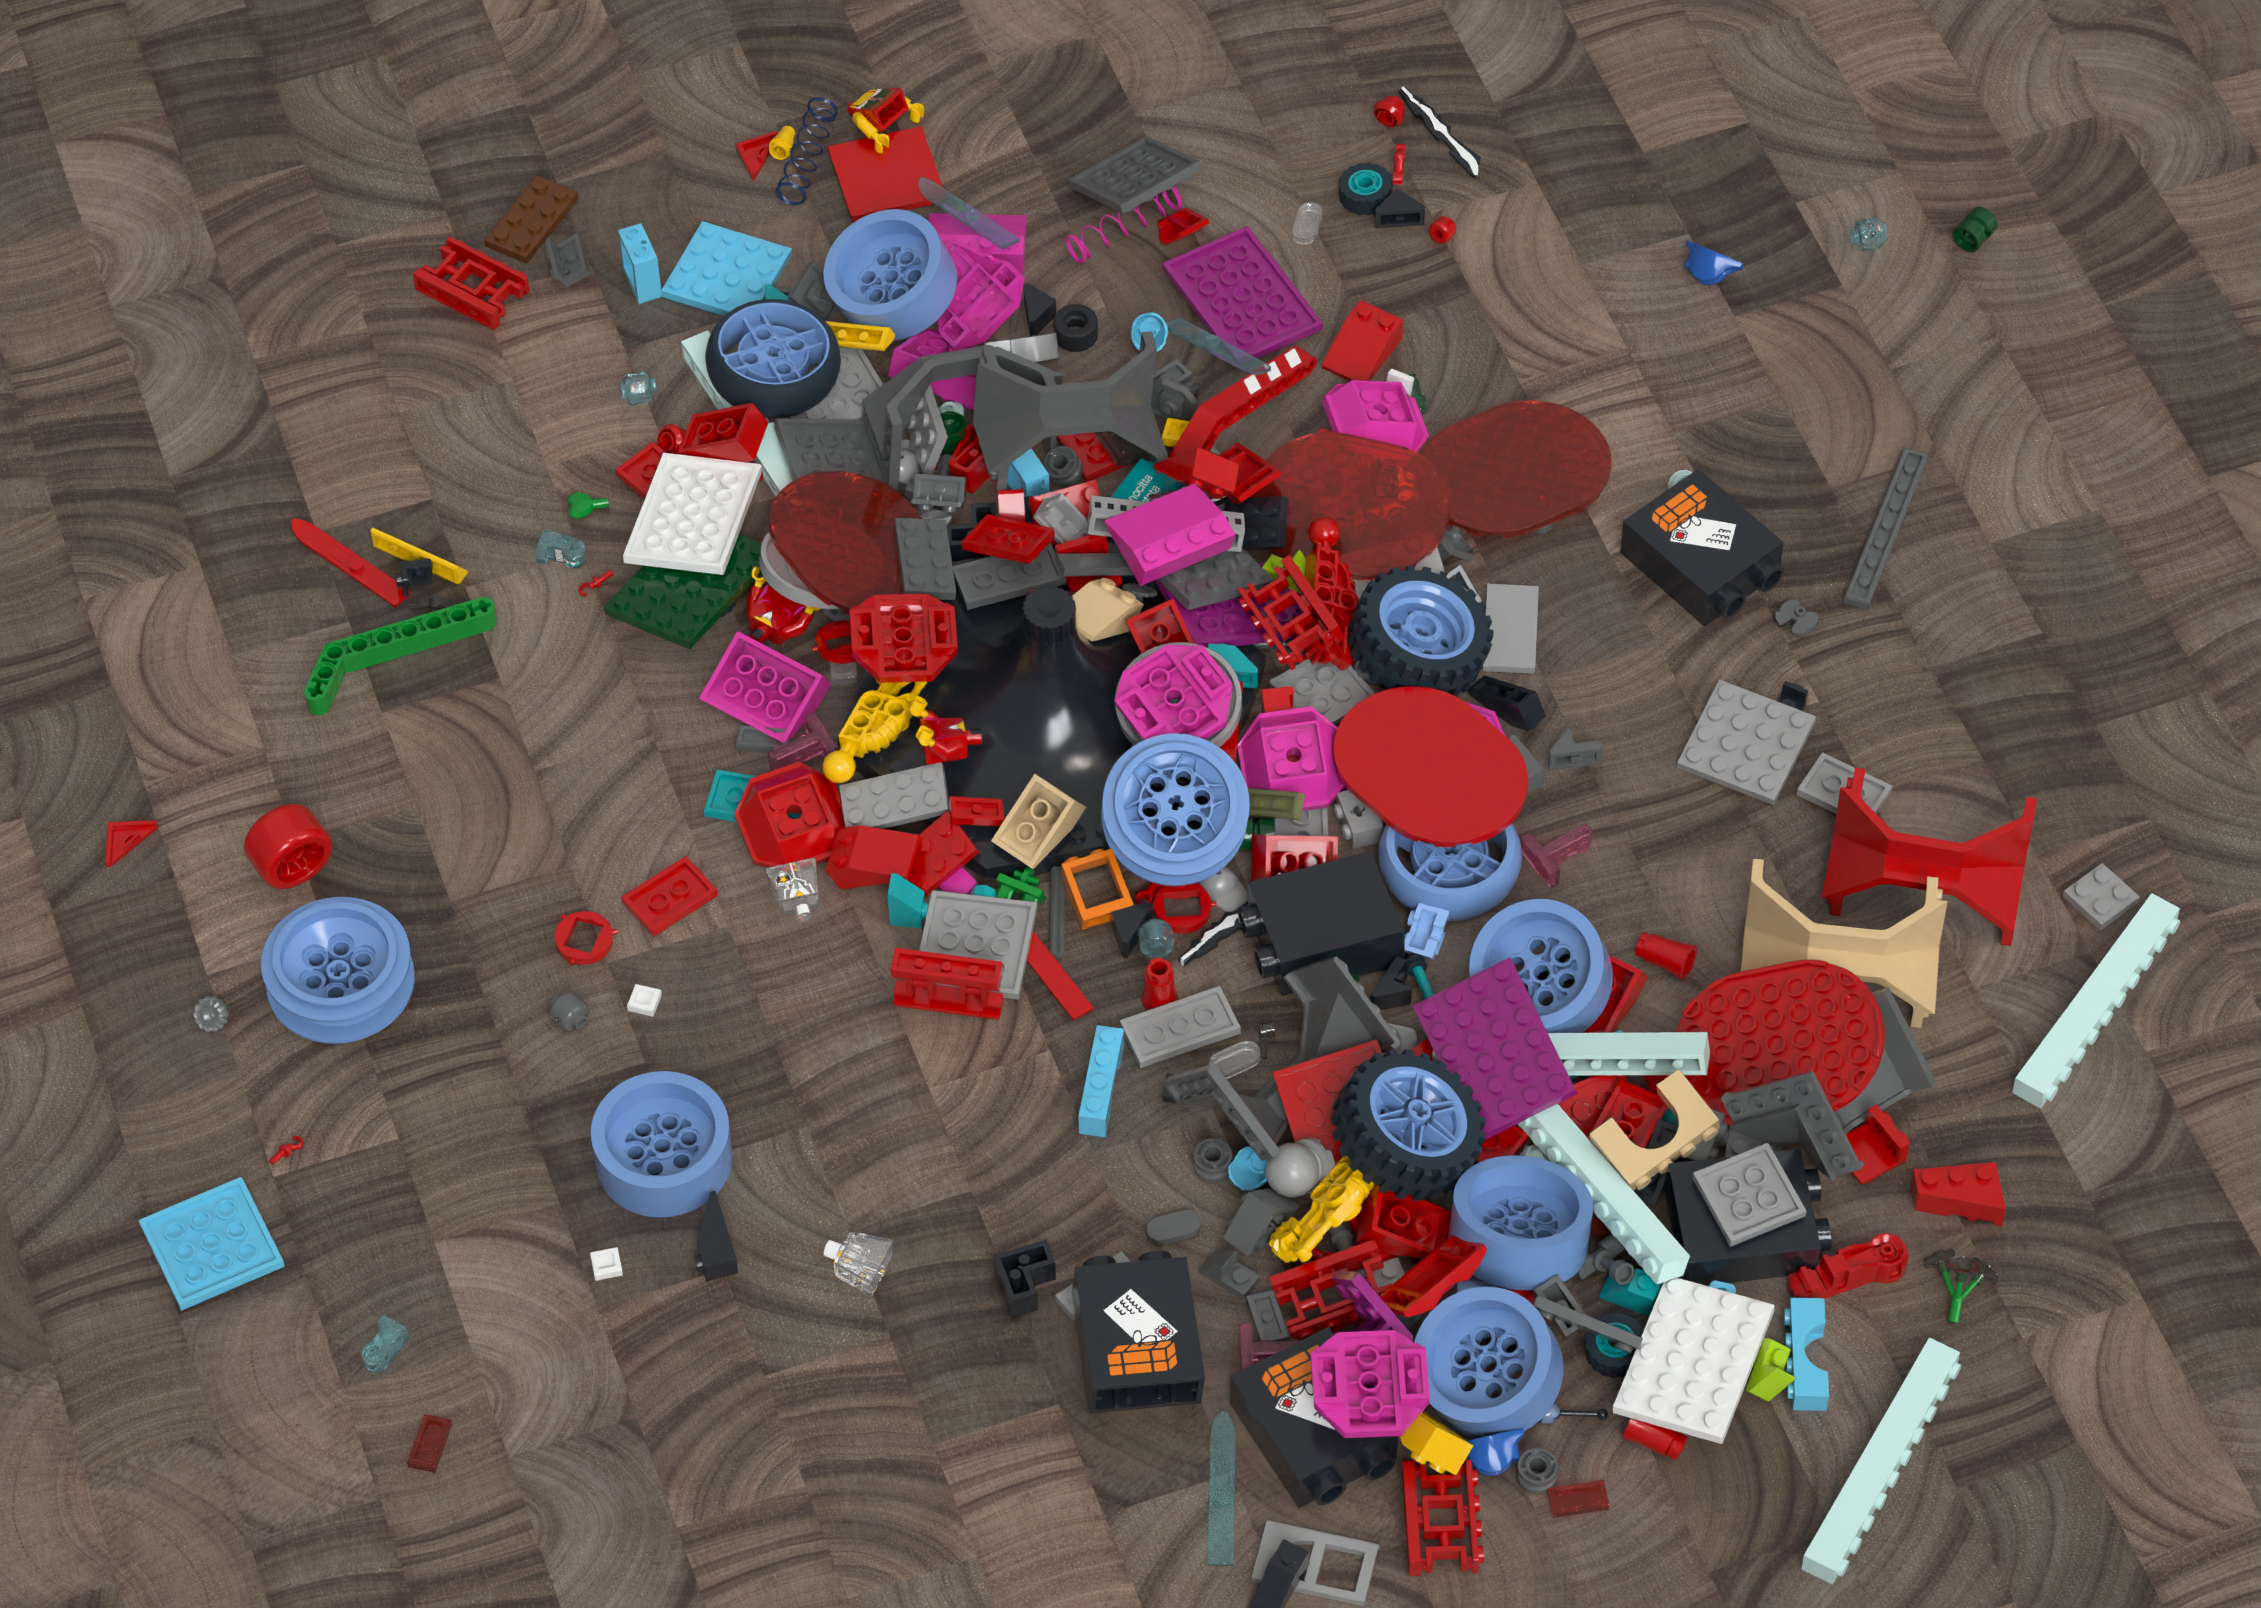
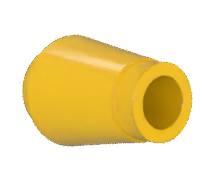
M784 126L770 141L769 152L775 159L784 160L790 156V150L795 137V130L792 127Z

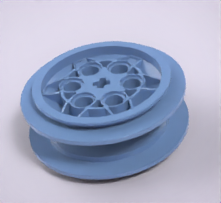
M1175 733L1154 736L1131 747L1118 759L1110 771L1103 791L1101 810L1103 832L1115 857L1136 876L1149 882L1166 886L1195 884L1220 872L1238 852L1247 828L1250 808L1249 793L1245 779L1236 763L1215 744L1188 734ZM1180 777H1185L1190 781V784L1180 786L1176 780ZM1154 783H1160L1163 785L1164 790L1154 792L1150 786ZM1198 796H1205L1209 802L1205 805H1199L1194 799ZM1174 802L1179 803L1178 810L1172 809ZM1146 808H1153L1157 814L1153 817H1147L1142 811ZM1192 820L1198 821L1201 824V828L1197 830L1190 829L1187 823ZM1170 826L1175 830V834L1166 836L1162 833L1161 829Z
M326 898L308 903L294 910L283 918L270 933L261 957V970L268 1001L277 1019L293 1033L305 1039L321 1043H348L380 1032L390 1025L405 1009L411 998L415 983L410 945L400 922L381 906L358 898Z

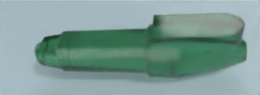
M1411 374L1410 376L1414 377L1411 397L1415 398L1420 412L1426 411L1425 396L1421 394L1419 379L1416 374Z

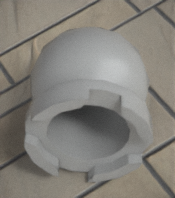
M1309 1137L1295 1143L1280 1145L1278 1147L1280 1152L1274 1158L1266 1160L1265 1177L1270 1187L1278 1195L1297 1198L1306 1193L1311 1194L1314 1188L1329 1174L1335 1166L1332 1152L1325 1150L1323 1145L1319 1143L1321 1140Z

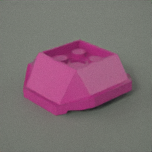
M1351 380L1345 384H1336L1322 400L1335 439L1345 450L1353 454L1356 459L1367 462V466H1373L1380 459L1386 463L1394 462L1399 467H1407L1429 437L1416 400L1408 395L1402 382Z
M1165 645L1123 671L1114 701L1116 707L1142 741L1158 735L1175 733L1207 739L1227 725L1233 685L1203 645ZM1174 699L1180 700V702L1176 704L1169 703L1171 700Z
M1312 706L1260 713L1237 745L1240 769L1247 788L1305 794L1302 811L1328 808L1336 799L1338 792L1346 788L1337 773L1334 761V738L1338 727ZM1297 755L1300 760L1290 762L1287 757Z
M1395 1330L1337 1332L1321 1347L1311 1352L1314 1409L1344 1438L1402 1436L1429 1405L1426 1348L1418 1343L1415 1344ZM1372 1385L1374 1388H1366L1364 1386Z

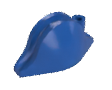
M1686 241L1690 255L1684 267L1690 270L1695 279L1701 284H1717L1730 273L1742 270L1744 267L1743 263L1701 245Z
M1524 1428L1468 1441L1473 1445V1448L1466 1459L1471 1460L1474 1469H1477L1480 1474L1485 1476H1497L1504 1473L1512 1462L1519 1461L1520 1453L1517 1443L1525 1435Z

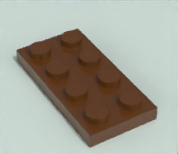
M536 175L484 240L485 247L527 264L579 199L578 192Z

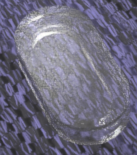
M1308 202L1299 207L1292 227V238L1295 242L1310 244L1316 239L1323 216V210L1320 205Z
M1241 1041L1213 1054L1209 1060V1065L1215 1063L1224 1077L1228 1079L1256 1066L1260 1061V1048L1252 1041Z

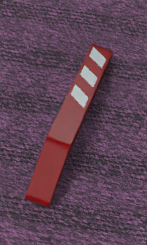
M1295 345L1200 405L1168 459L1197 447L1209 452L1222 431L1308 377L1316 367L1317 358Z

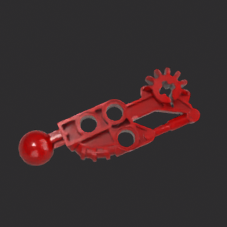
M1319 517L1311 522L1308 529L1309 540L1316 547L1307 557L1305 578L1338 623L1345 639L1341 641V645L1331 640V645L1327 647L1321 639H1318L1299 652L1303 654V660L1307 658L1310 660L1311 665L1317 662L1320 665L1331 662L1339 670L1345 671L1353 663V658L1350 655L1351 646L1348 645L1347 640L1350 634L1348 626L1359 598L1355 591V582L1352 581L1353 573L1348 570L1349 565L1340 561L1341 558L1338 557V551L1331 550V547L1339 540L1340 528L1330 517ZM1312 611L1314 622L1306 626L1305 630L1308 631L1319 624L1323 632L1326 631V628L1314 611Z

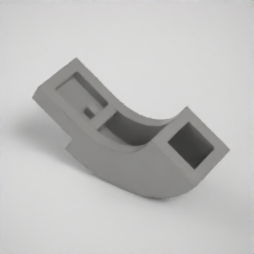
M1056 332L984 343L985 345L1000 347L1032 362L1059 358Z

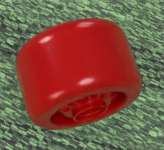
M285 804L268 811L252 825L244 841L246 858L267 885L276 889L293 888L310 880L325 866L332 851L330 835L313 812L301 804Z

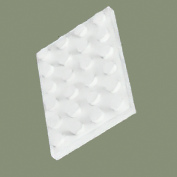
M663 453L623 554L624 563L724 575L762 473L761 464Z
M1680 1278L1663 1282L1641 1336L1643 1340L1640 1348L1635 1351L1613 1405V1413L1723 1444L1773 1316L1774 1305Z

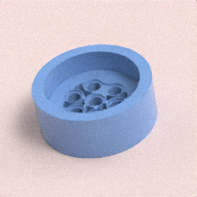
M891 209L869 214L851 224L839 235L831 246L825 260L824 284L829 296L847 323L890 327L896 334L893 341H897L924 331L941 317L955 294L957 269L951 254L929 221L911 211Z
M1525 900L1501 910L1481 929L1470 955V977L1511 957L1514 965L1524 963V968L1518 973L1525 988L1529 989L1528 994L1547 1033H1582L1601 1015L1611 994L1613 984L1612 964L1607 949L1594 926L1578 910L1555 900ZM1545 946V951L1542 954H1534V950L1537 947ZM1562 955H1571L1567 962H1558ZM1541 972H1550L1547 979H1537ZM1575 980L1572 987L1562 988L1565 981ZM1546 997L1554 998L1550 1005H1542V1001Z
M671 1071L649 1072L634 1076L612 1089L600 1102L593 1116L591 1141L598 1179L608 1196L618 1205L631 1212L649 1217H673L691 1212L706 1204L710 1192L716 1191L717 1194L728 1179L733 1161L728 1114L716 1092L695 1077Z
M1515 1155L1487 1159L1465 1171L1455 1185L1448 1238L1454 1235L1464 1241L1485 1245L1487 1252L1473 1273V1276L1502 1288L1535 1290L1557 1274L1565 1282L1573 1277L1583 1266L1588 1251L1593 1216V1200L1588 1188L1576 1175L1553 1162L1535 1157Z
M1475 1287L1460 1291L1438 1304L1425 1318L1416 1335L1414 1343H1418L1426 1348L1429 1404L1449 1427L1465 1436L1477 1439L1523 1428L1526 1431L1547 1414L1558 1396L1564 1372L1560 1345L1539 1311L1528 1300L1517 1293L1498 1287ZM1491 1337L1488 1345L1480 1346L1484 1338ZM1513 1344L1518 1345L1514 1352L1506 1353L1509 1346ZM1470 1356L1467 1364L1459 1365L1462 1358ZM1492 1363L1497 1364L1493 1371L1485 1372L1488 1365ZM1523 1370L1520 1378L1512 1379V1375L1516 1371ZM1469 1383H1476L1474 1389L1464 1391ZM1501 1389V1395L1492 1399V1393L1495 1390Z

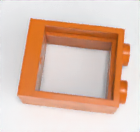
M1098 849L1083 858L1072 857L1061 865L1060 875L1081 930L1111 922L1112 911L1134 906L1112 849L1105 851L1104 849ZM1108 864L1121 899L1086 909L1073 874Z

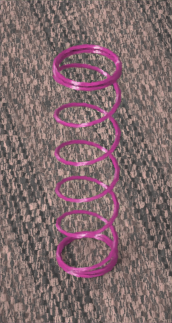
M1174 186L1172 191L1177 198L1178 207L1171 202L1166 191H1163L1162 195L1166 203L1174 210L1181 209L1182 199L1176 187ZM1156 195L1153 200L1157 203L1161 215L1166 217V212L1158 202ZM1138 205L1137 209L1134 208V210L1138 213L1142 225L1147 228L1148 224L1140 213ZM1118 212V219L1110 215H1103L1099 224L1100 230L1094 226H1084L1081 231V241L1073 234L1067 235L1066 245L1075 261L1082 264L1086 262L1087 257L1091 259V253L1083 242V231L1085 228L1091 227L1099 232L1105 246L1110 248L1109 241L1102 233L1101 223L1105 217H1111L1116 220L1124 236L1129 238L1128 231L1121 223L1120 212ZM1070 238L1079 246L1083 260L1075 254Z

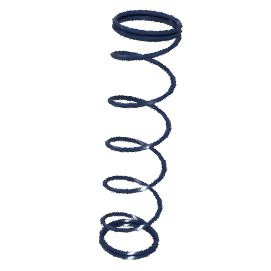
M815 97L809 100L807 104L808 111L803 116L804 126L796 134L798 143L793 145L790 150L791 160L785 164V176L780 179L776 188L777 197L788 205L796 206L803 204L806 200L804 189L811 186V182L804 176L787 175L786 168L788 164L793 161L797 167L807 172L817 170V165L813 161L806 158H793L794 147L799 144L804 151L812 155H821L823 153V148L815 142H800V131L805 128L814 137L821 139L829 137V132L826 128L815 124L806 125V115L810 112L811 115L819 120L832 122L836 119L835 117L838 113L836 105L831 100L823 97ZM818 100L824 101L834 108L835 114L824 108L811 109L810 104ZM813 110H824L833 116L823 117L814 113ZM807 127H820L827 132V135L825 137L817 136L810 132ZM801 143L815 144L821 149V152L812 153L803 148ZM794 160L809 161L814 164L815 168L814 170L804 169ZM788 177H801L807 180L809 185L806 187L799 186ZM785 178L789 180V182L781 183ZM792 186L802 192L803 200L799 202L787 200L782 195L780 187Z

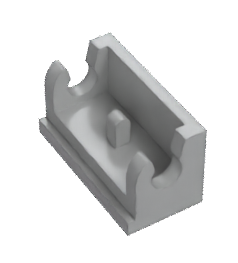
M1062 493L1045 498L1033 516L1041 526L1054 528V540L1058 544L1089 535L1087 519Z

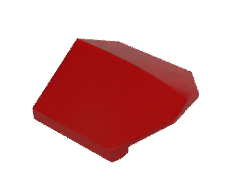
M1185 207L1158 221L1159 241L1163 245L1181 241L1202 231L1209 224V220Z

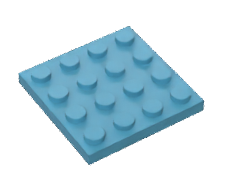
M702 221L662 288V297L725 316L743 304L765 299L764 285L770 284L773 287L775 286L792 256V248Z
M242 1177L139 1220L140 1227L181 1311L285 1267L284 1261Z

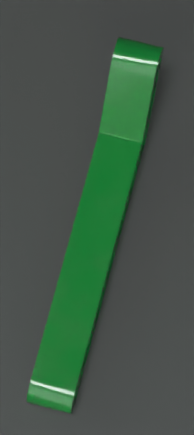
M487 597L477 598L326 644L304 689L308 711L317 716L327 713L346 673L493 629L497 625L493 600Z

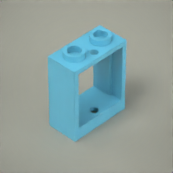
M642 224L618 230L622 268L638 304L662 297L658 258Z
M1029 449L1014 460L1008 470V488L1010 490L1023 489L1024 497L1049 492V474L1032 449Z

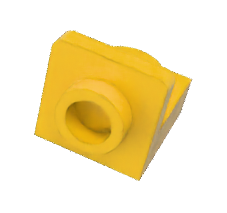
M1167 418L1162 434L1164 446L1175 447L1190 421Z

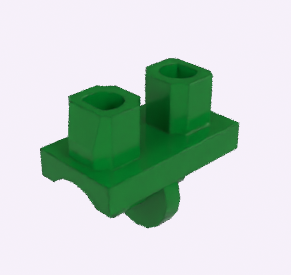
M1029 866L1026 867L1024 872L1015 870L1013 877L1020 879V881L1001 873L997 877V882L999 883L996 894L997 898L1013 899L1016 893L1022 896V901L1037 902V905L1039 903L1044 905L1047 896L1043 895V890L1030 885L1038 887L1040 879L1033 877L1034 869Z

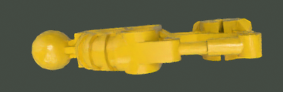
M876 680L880 685L878 690L867 691L860 697L838 735L841 749L829 753L824 758L822 769L826 778L833 783L849 781L854 776L856 768L854 756L863 758L869 751L878 753L880 748L886 749L890 745V741H895L898 734L909 727V720L912 717L910 712L911 702L915 696L919 695L927 682H915L911 693L896 697L900 689L911 682L879 683Z
M1348 1156L1342 1157L1329 1174L1311 1192L1310 1197L1313 1202L1311 1209L1300 1221L1291 1217L1287 1222H1282V1225L1275 1228V1232L1271 1234L1269 1242L1271 1250L1285 1263L1295 1262L1297 1259L1301 1262L1309 1260L1312 1256L1311 1251L1323 1239V1235L1331 1227H1338L1343 1221L1353 1219L1361 1211V1204L1364 1198H1367L1370 1193L1369 1191L1373 1189L1375 1183L1371 1181L1368 1184L1362 1180L1364 1175L1358 1169L1354 1172L1349 1167L1351 1161Z

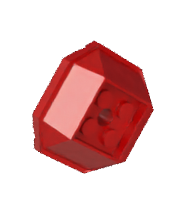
M873 595L859 606L856 605L849 610L852 657L879 683L932 682L957 655L955 607L948 603L944 604L931 595Z
M801 762L750 778L734 816L753 864L761 867L765 866L778 872L783 871L788 875L792 874L790 863L793 872H797L828 861L838 828L845 827L842 801L835 783L828 780L822 773ZM790 813H797L801 817L798 819H791L787 815Z

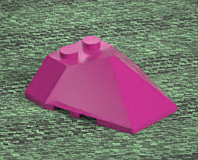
M951 239L945 246L956 265L957 286L951 303L937 320L940 335L957 350L986 342L1020 306L1025 277L1008 261H1002L988 253L984 254L975 248Z

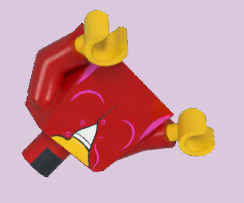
M756 566L752 570V577L756 581L755 584L751 585L747 599L746 617L749 620V627L752 631L749 637L762 644L767 639L780 645L786 640L802 635L814 616L812 612L818 611L821 608L809 607L794 602L778 593L769 585L762 587L763 583L767 581L764 577L758 578L760 567Z
M920 696L914 697L911 702L910 712L913 716H922L916 737L922 745L926 765L964 759L968 756L967 745L982 744L981 729L965 730L962 718H939L931 710H924L927 706L925 699Z

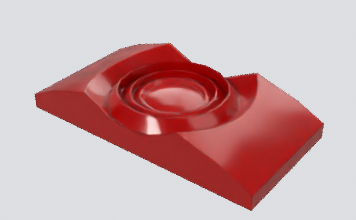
M1238 442L1218 455L1239 464L1235 491L1227 495L1233 504H1240L1282 475L1280 469Z
M1452 1235L1381 1293L1379 1297L1393 1313L1404 1317L1419 1315L1434 1309L1441 1296L1447 1293L1455 1283L1471 1278L1480 1265L1487 1249L1484 1244L1464 1241Z

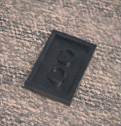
M1289 497L1247 498L1240 504H1233L1230 500H1225L1224 511L1244 513L1245 534L1242 548L1245 551L1285 548Z

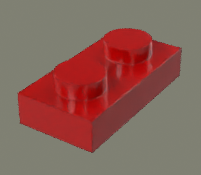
M950 796L948 802L950 824L1001 826L1005 820L1002 799Z

